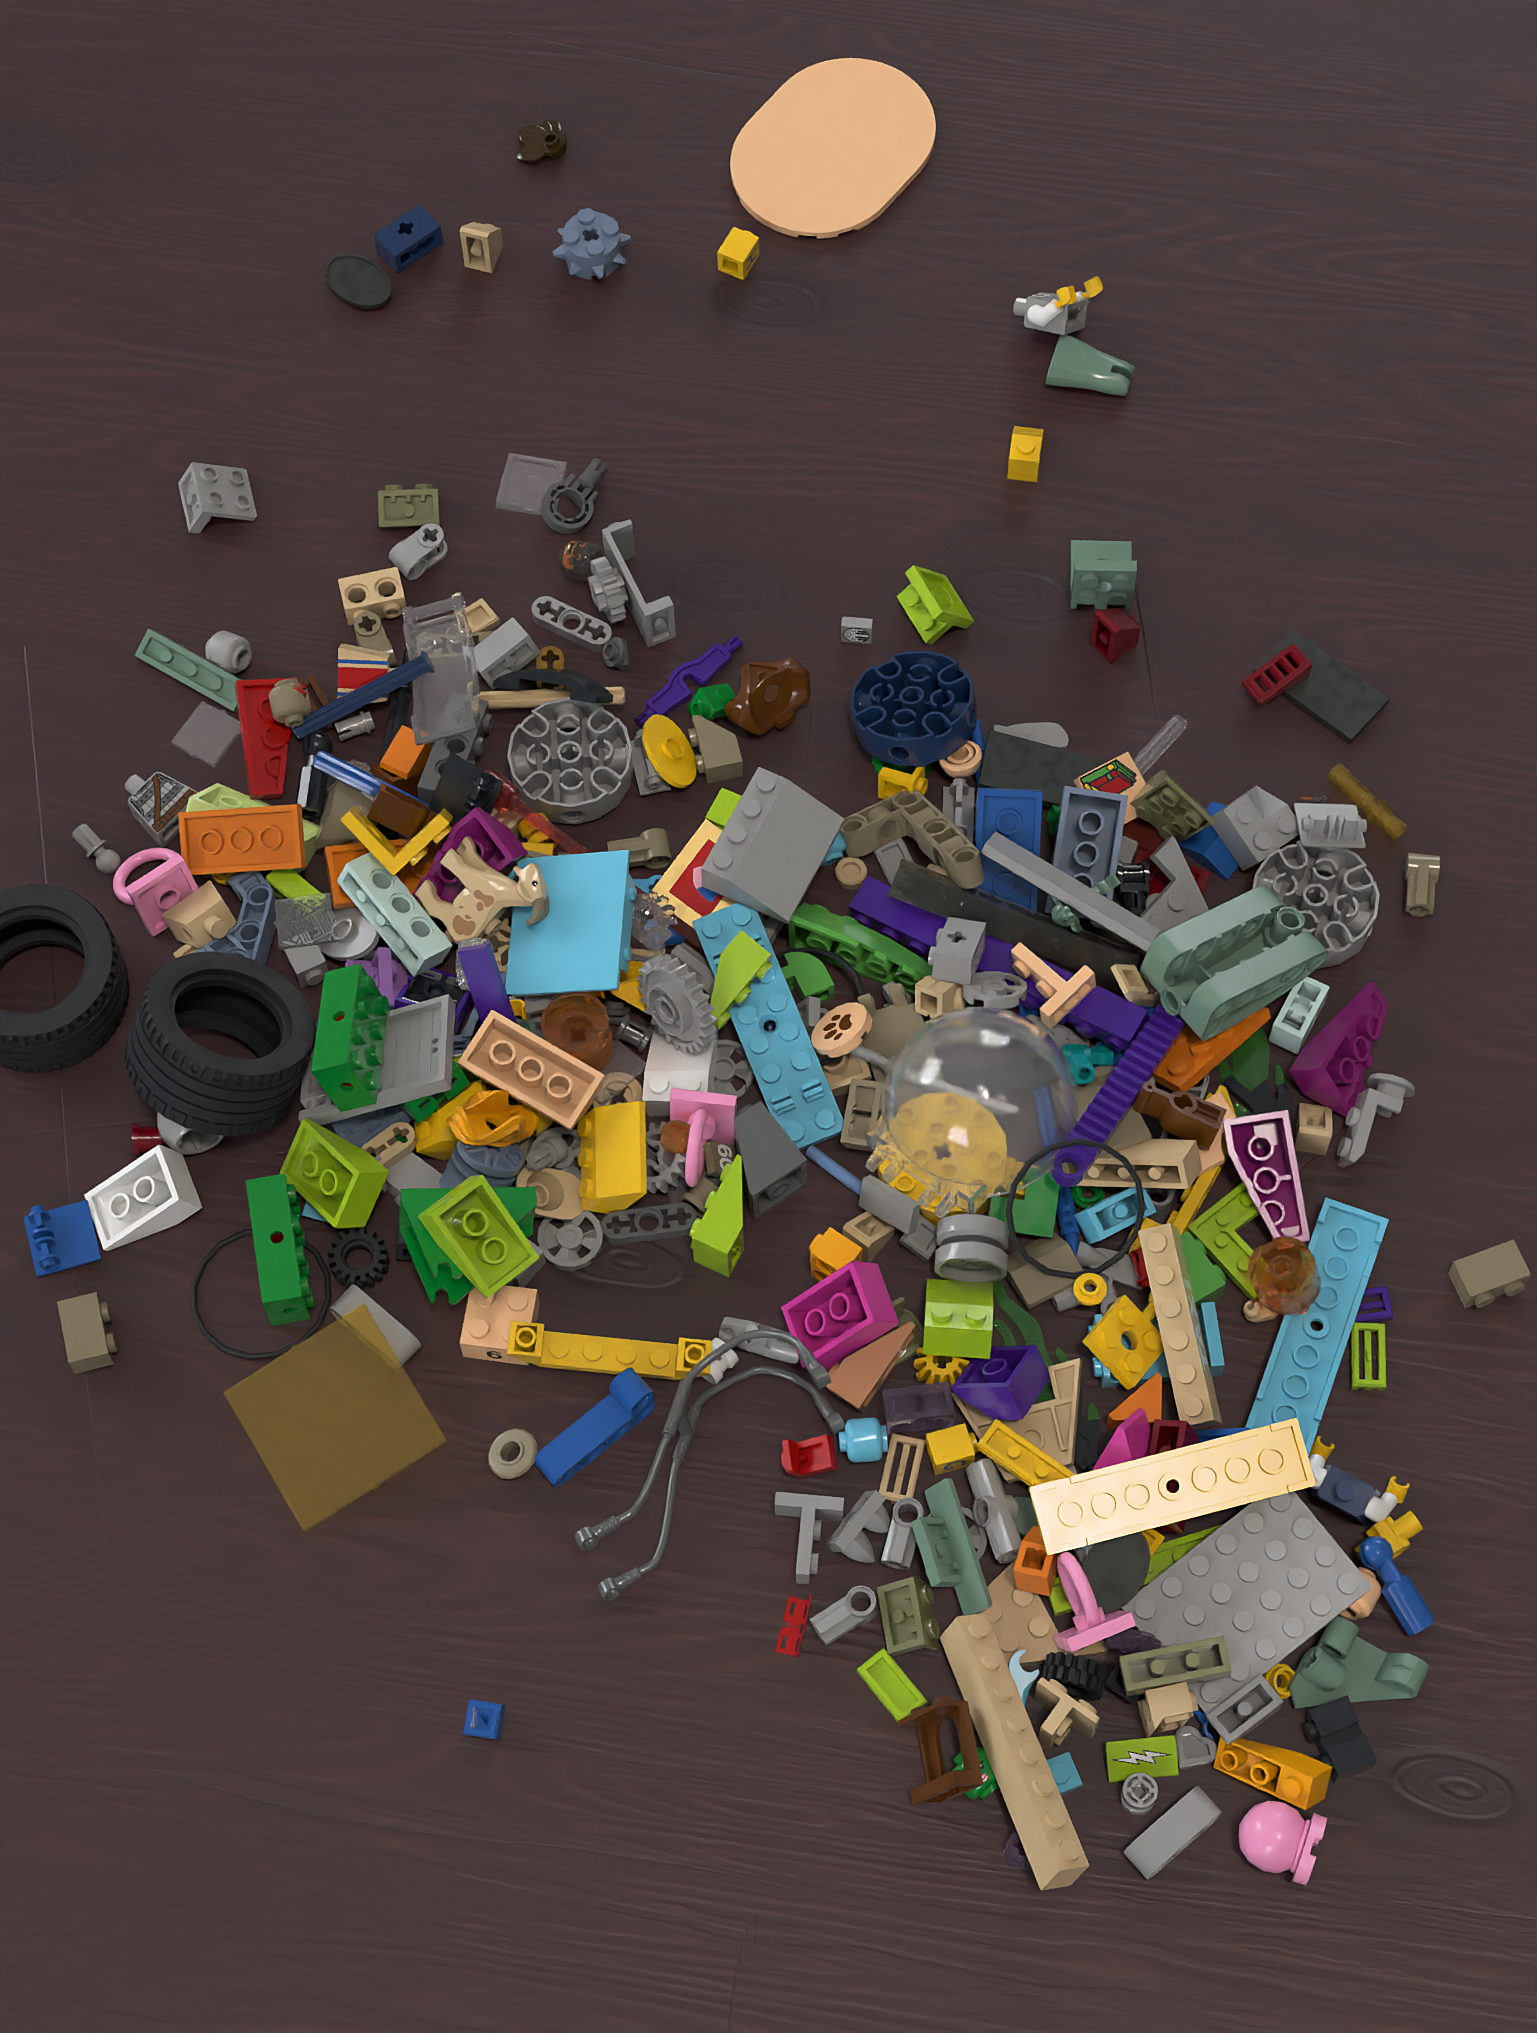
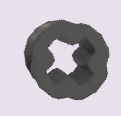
M626 1013L613 1039L617 1041L622 1039L636 1046L637 1051L642 1053L655 1027H646L632 1020L631 1015Z

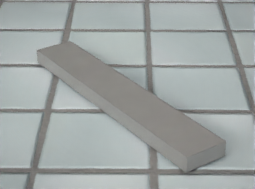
M998 832L991 836L981 851L985 856L1144 951L1148 950L1152 941L1161 932L1160 929Z

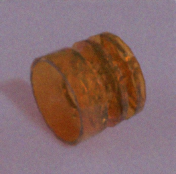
M571 992L557 997L548 1004L541 1019L544 1040L599 1072L606 1068L613 1058L615 1044L606 1007L601 1001L587 993Z

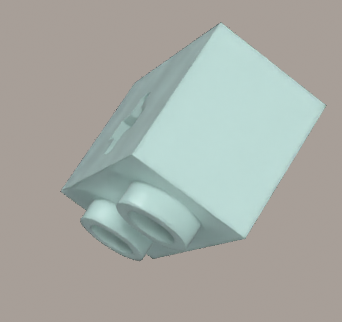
M1308 976L1295 985L1272 1026L1269 1041L1298 1055L1325 1004L1330 987Z

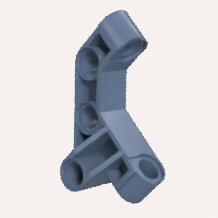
M260 871L237 872L225 880V883L230 884L242 902L237 925L229 929L225 937L221 939L215 938L194 953L208 951L232 953L266 965L280 912L278 913L280 907L278 906L277 908L278 902L275 894Z

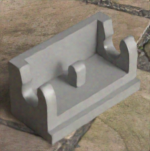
M512 617L467 652L465 656L490 688L495 690L497 687H493V680L507 673L520 670L541 652L527 632Z

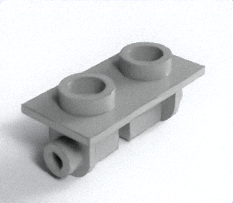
M643 729L638 730L636 737L630 742L633 751V767L640 796L671 790L670 784L658 774L651 764L643 744Z
M956 778L950 787L943 786V814L973 844L975 788L969 787L965 779Z

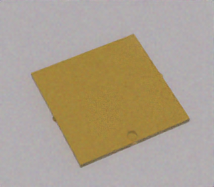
M364 1303L299 1345H293L291 1350L223 1392L305 1532L370 1490L378 1489L381 1483L447 1442Z

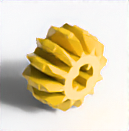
M919 1347L917 1349L919 1358L914 1360L913 1367L919 1370L916 1373L918 1381L927 1380L925 1385L927 1390L937 1385L938 1392L942 1394L945 1391L946 1385L952 1390L951 1387L970 1361L966 1360V1357L924 1355L923 1347ZM945 1361L946 1368H938V1362Z

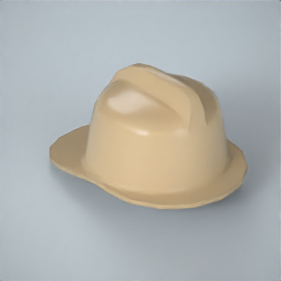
M525 1167L517 1175L516 1187H536L537 1208L535 1209V1218L550 1217L571 1220L580 1216L584 1211L581 1210V1197L578 1194L580 1180L573 1174L546 1167L538 1171L534 1169L528 1170Z

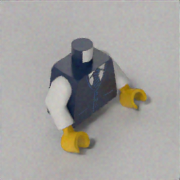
M1317 1436L1309 1453V1462L1316 1486L1310 1487L1312 1489L1308 1494L1309 1496L1367 1526L1370 1520L1380 1522L1386 1519L1397 1503H1403L1410 1486L1409 1483L1405 1486L1395 1483L1397 1477L1393 1476L1385 1493L1381 1495L1376 1488L1333 1465H1325L1335 1446L1333 1443L1329 1447L1325 1446L1320 1441L1321 1436Z

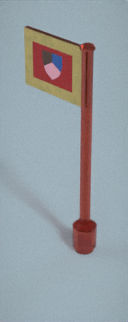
M488 768L484 770L504 782L494 809L500 813H504L506 810L509 812L513 810L571 854L591 853L520 800L521 797L518 795L520 791L518 786L496 770L491 771ZM707 819L695 832L649 895L635 885L637 891L635 902L698 947L701 954H705L692 921L737 903V901L702 887L701 868L722 833V830Z

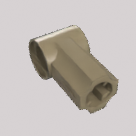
M661 828L646 830L640 834V837L607 842L608 851H630L629 867L645 865L649 869H661L669 866L672 862L668 834L666 830Z
M1407 853L1404 868V880L1407 881L1405 911L1409 912L1412 916L1423 917L1433 913L1435 884H1437L1440 870V856Z

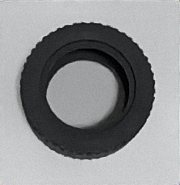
M25 884L0 891V966L20 950L40 944L65 946L78 952L85 958L84 971L77 987L58 1005L45 1011L30 1014L13 1013L0 1008V1064L6 1068L11 1067L16 1071L51 1072L53 1070L69 1068L89 1058L109 1041L111 1035H114L117 1027L121 1024V1018L126 1013L125 1008L128 1006L127 997H129L130 993L128 989L130 986L128 971L107 920H105L101 912H98L94 904H90L89 900L81 898L78 893H73L69 889H61L59 886Z
M215 951L190 953L168 961L165 965L159 967L148 980L124 1049L125 1067L136 1091L149 1106L165 1118L185 1128L205 1134L223 1136L250 1134L274 1124L276 1120L282 1118L291 1106L315 1046L317 1032L315 1019L304 996L290 981L274 969L256 960L232 953ZM199 1027L226 1033L249 1046L259 1058L236 1059L213 1053L192 1041L181 1029Z

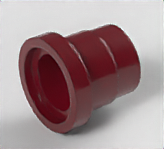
M131 1123L132 1156H139V1152H149L157 1145H162L158 1126H138V1123Z

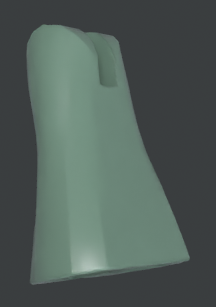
M1060 334L1045 384L1083 388L1111 395L1125 396L1128 392L1129 380L1133 377L1135 366L1104 353L1069 334Z

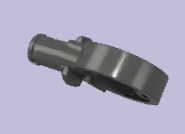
M593 458L571 487L568 486L576 476L574 474H570L566 480L556 482L548 488L542 498L540 509L544 521L550 528L559 533L572 534L586 526L593 514V503L598 498V492L594 491L587 501L585 499L603 475L608 472V467L605 463L595 471L601 462L600 459ZM551 495V496H553V498H552L551 501H550V505H551V506H550V508H549L548 499H549V496ZM557 498H567L576 504L579 515L576 516L574 521L573 518H565L556 511L555 504L553 503Z

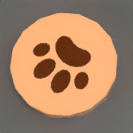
M857 1002L837 1006L817 1022L812 1031L811 1042L816 1051L822 1056L827 1054L829 1058L848 1054L863 1041L861 1036L865 1031L867 1034L870 1032L872 1017L864 1005Z

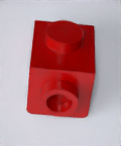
M825 1434L801 1442H795L791 1439L782 1441L783 1452H781V1462L787 1473L799 1479H805L837 1470L832 1436Z

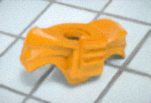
M508 1090L477 1091L474 1096H470L463 1107L458 1106L457 1112L449 1116L446 1122L455 1137L464 1144L506 1147L512 1143H519L529 1138L538 1125L539 1116L533 1108L524 1103L513 1106L509 1105ZM486 1122L495 1125L497 1128L494 1130L489 1129Z

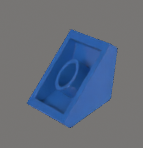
M1212 801L1206 810L1213 816L1226 806ZM1212 825L1178 844L1184 854L1226 882L1240 867Z

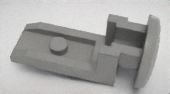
M1374 1073L1369 1076L1367 1084L1373 1089L1368 1088L1359 1093L1355 1106L1351 1107L1347 1114L1346 1125L1349 1127L1346 1137L1341 1139L1337 1149V1155L1340 1156L1338 1167L1345 1168L1355 1163L1363 1155L1375 1114L1389 1119L1392 1112L1397 1114L1401 1112L1404 1101L1403 1097L1415 1095V1087L1411 1082L1386 1073Z

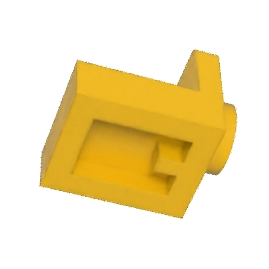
M925 766L917 767L912 775L883 767L878 774V798L886 799L904 790H909V793L917 790L924 796L928 787V779L925 778Z

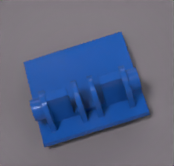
M88 1200L48 1211L44 1210L42 1205H36L30 1208L31 1213L27 1217H23L37 1278L102 1260Z

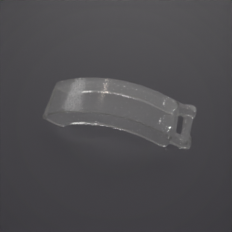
M462 592L452 594V598L413 608L408 606L402 608L405 623L403 624V631L409 661L420 656L421 651L424 650L435 668V673L428 672L412 681L414 708L411 722L416 745L419 746L477 730L480 724L481 713L480 689L474 648L466 614V604ZM451 610L455 611L454 614L416 624L419 619Z

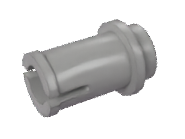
M360 711L358 716L334 723L341 742L365 732L371 734L370 731L376 729L370 712L363 713V711Z

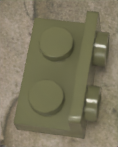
M416 484L415 489L403 490V485H386L385 490L378 491L379 527H422L431 523L440 526L439 489H433V484Z
M910 1577L877 1587L888 1654L897 1656L922 1648L932 1651L939 1649L940 1627L934 1618L932 1609L934 1594L928 1583L916 1577Z

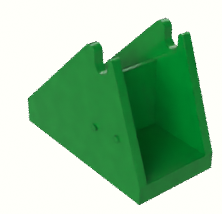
M492 1187L528 1239L533 1235L534 1214L537 1208L536 1187ZM454 1188L401 1189L399 1230L431 1303H434L436 1292L444 1290L448 1293L449 1303L456 1305L475 1286L437 1245L418 1218L419 1214Z

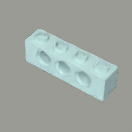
M371 852L348 862L337 879L338 884L413 977L442 963L453 945L445 933L429 917L427 911L412 896L406 885L396 875L393 876Z

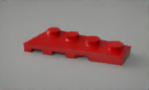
M297 678L236 680L235 692L250 800L282 797L291 730L285 723L277 722L273 718L268 695L276 682Z

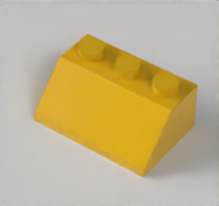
M635 1101L594 1107L578 1123L577 1132L580 1136L578 1165L581 1167V1181L578 1187V1194L581 1197V1210L608 1214L614 1211L625 1210L647 1194L645 1102Z

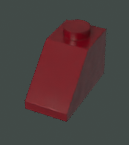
M1120 608L1099 609L1094 614L1090 645L1110 664H1113L1138 644L1139 624L1134 617L1126 615Z

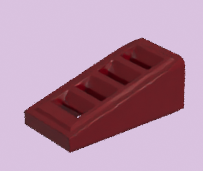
M1292 644L1244 679L1242 686L1258 705L1262 706L1309 677L1312 665L1295 644ZM1282 667V669H1283L1288 675L1285 677V676L1281 673V671L1279 670V668ZM1271 674V676L1277 681V684H1274L1270 680L1268 675ZM1261 681L1268 691L1264 692L1257 682Z

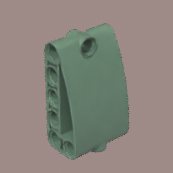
M1261 885L1160 934L1150 944L1140 972L1160 993V1001L1165 1011L1172 1016L1179 1014L1202 1041H1206L1245 1020L1293 988L1320 967L1327 959L1329 952L1309 931L1302 929L1305 918L1299 910L1285 907L1266 885Z

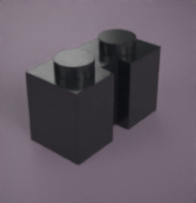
M1348 1695L1308 1711L1305 1717L1306 1722L1303 1723L1305 1734L1311 1743L1315 1742L1321 1755H1318V1761L1332 1767L1330 1776L1333 1783L1373 1768L1377 1761L1366 1735H1363L1358 1724L1359 1719Z

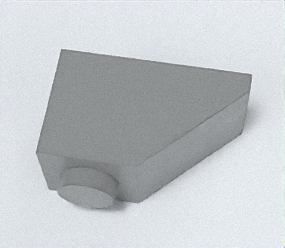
M1260 1674L1206 1715V1718L1227 1745H1230L1251 1733L1277 1713L1283 1704V1700Z

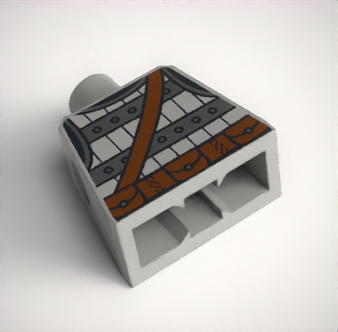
M155 772L147 781H144L135 774L125 784V789L132 794L127 801L132 815L156 843L163 848L179 833L178 812H186L189 797L198 792L161 772Z

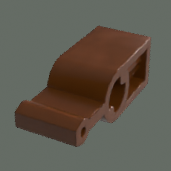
M381 783L368 810L367 818L400 834L413 838L439 813L431 810L424 803ZM451 820L449 825L453 827L455 822ZM447 834L437 844L433 840L428 844L441 850L449 836Z
M1144 1082L1133 1106L1136 1112L1146 1113L1159 1119L1160 1125L1165 1131L1184 1140H1196L1198 1146L1207 1150L1210 1149L1227 1109L1185 1091H1175L1170 1094L1156 1088L1151 1082Z

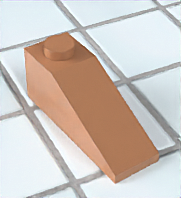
M910 1321L846 1357L841 1364H834L828 1373L832 1382L826 1385L827 1389L863 1414L919 1332L916 1324Z

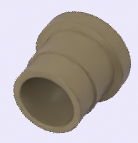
M701 1178L697 1186L693 1187L689 1193L685 1192L681 1196L680 1201L681 1203L691 1205L696 1212V1216L703 1218L707 1210L705 1208L706 1200L712 1190L717 1192L718 1187L711 1181Z

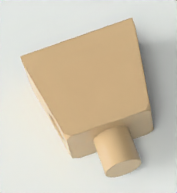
M210 880L161 915L176 940L197 948L205 946L215 938L221 939L225 937L228 930L237 923Z

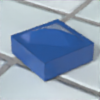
M469 1699L463 1734L499 1740L505 1705Z

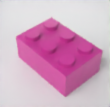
M851 1261L781 1307L790 1334L800 1339L825 1369L831 1368L834 1364L839 1363L900 1324L881 1271L876 1263ZM799 1358L802 1367H805L804 1363Z

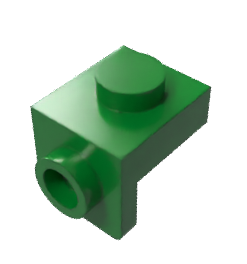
M728 683L701 687L688 705V711L692 716L700 715L712 722L714 718L726 716L724 706L735 698L736 695Z

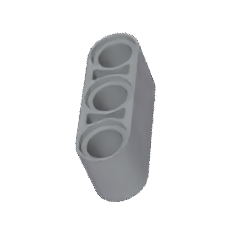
M354 1284L329 1307L330 1312L340 1323L395 1370H399L421 1347L418 1339Z
M1196 1786L1136 1838L1123 1853L1142 1875L1149 1880L1210 1827L1223 1812L1199 1786Z

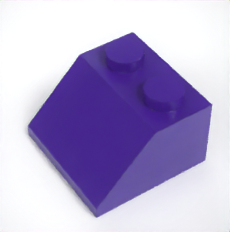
M1037 1345L991 1346L990 1359L972 1358L951 1388L954 1394L992 1419L1016 1421L1025 1417L1050 1380V1375Z

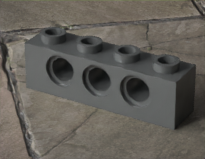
M456 694L452 695L417 786L418 799L430 804L450 752L476 766V756H481L485 744L483 737L485 732L490 733L493 725V715L489 714V701Z

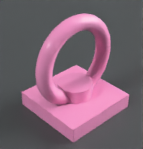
M150 848L132 855L121 864L113 879V890L117 898L125 904L135 906L147 931L153 937L168 928L161 915L198 889L185 860L177 852L167 848ZM154 860L166 861L129 886H125L128 876L138 866Z
M679 1088L671 1089L670 1125H675L683 1131L684 1135L689 1137L685 1163V1181L688 1186L695 1187L700 1182L705 1162L704 1144L713 1141L735 1145L734 1118L737 1114V1096Z
M1066 1551L1058 1555L1057 1568L1060 1580L1076 1615L1072 1618L1075 1627L1053 1635L1058 1649L1074 1652L1136 1626L1131 1612L1116 1610L1104 1614L1102 1607L1097 1605L1089 1581L1077 1559L1070 1552Z

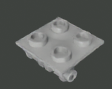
M1294 803L1293 806L1302 846L1315 848H1365L1363 832H1366L1367 821L1366 819H1361L1358 815L1356 805Z

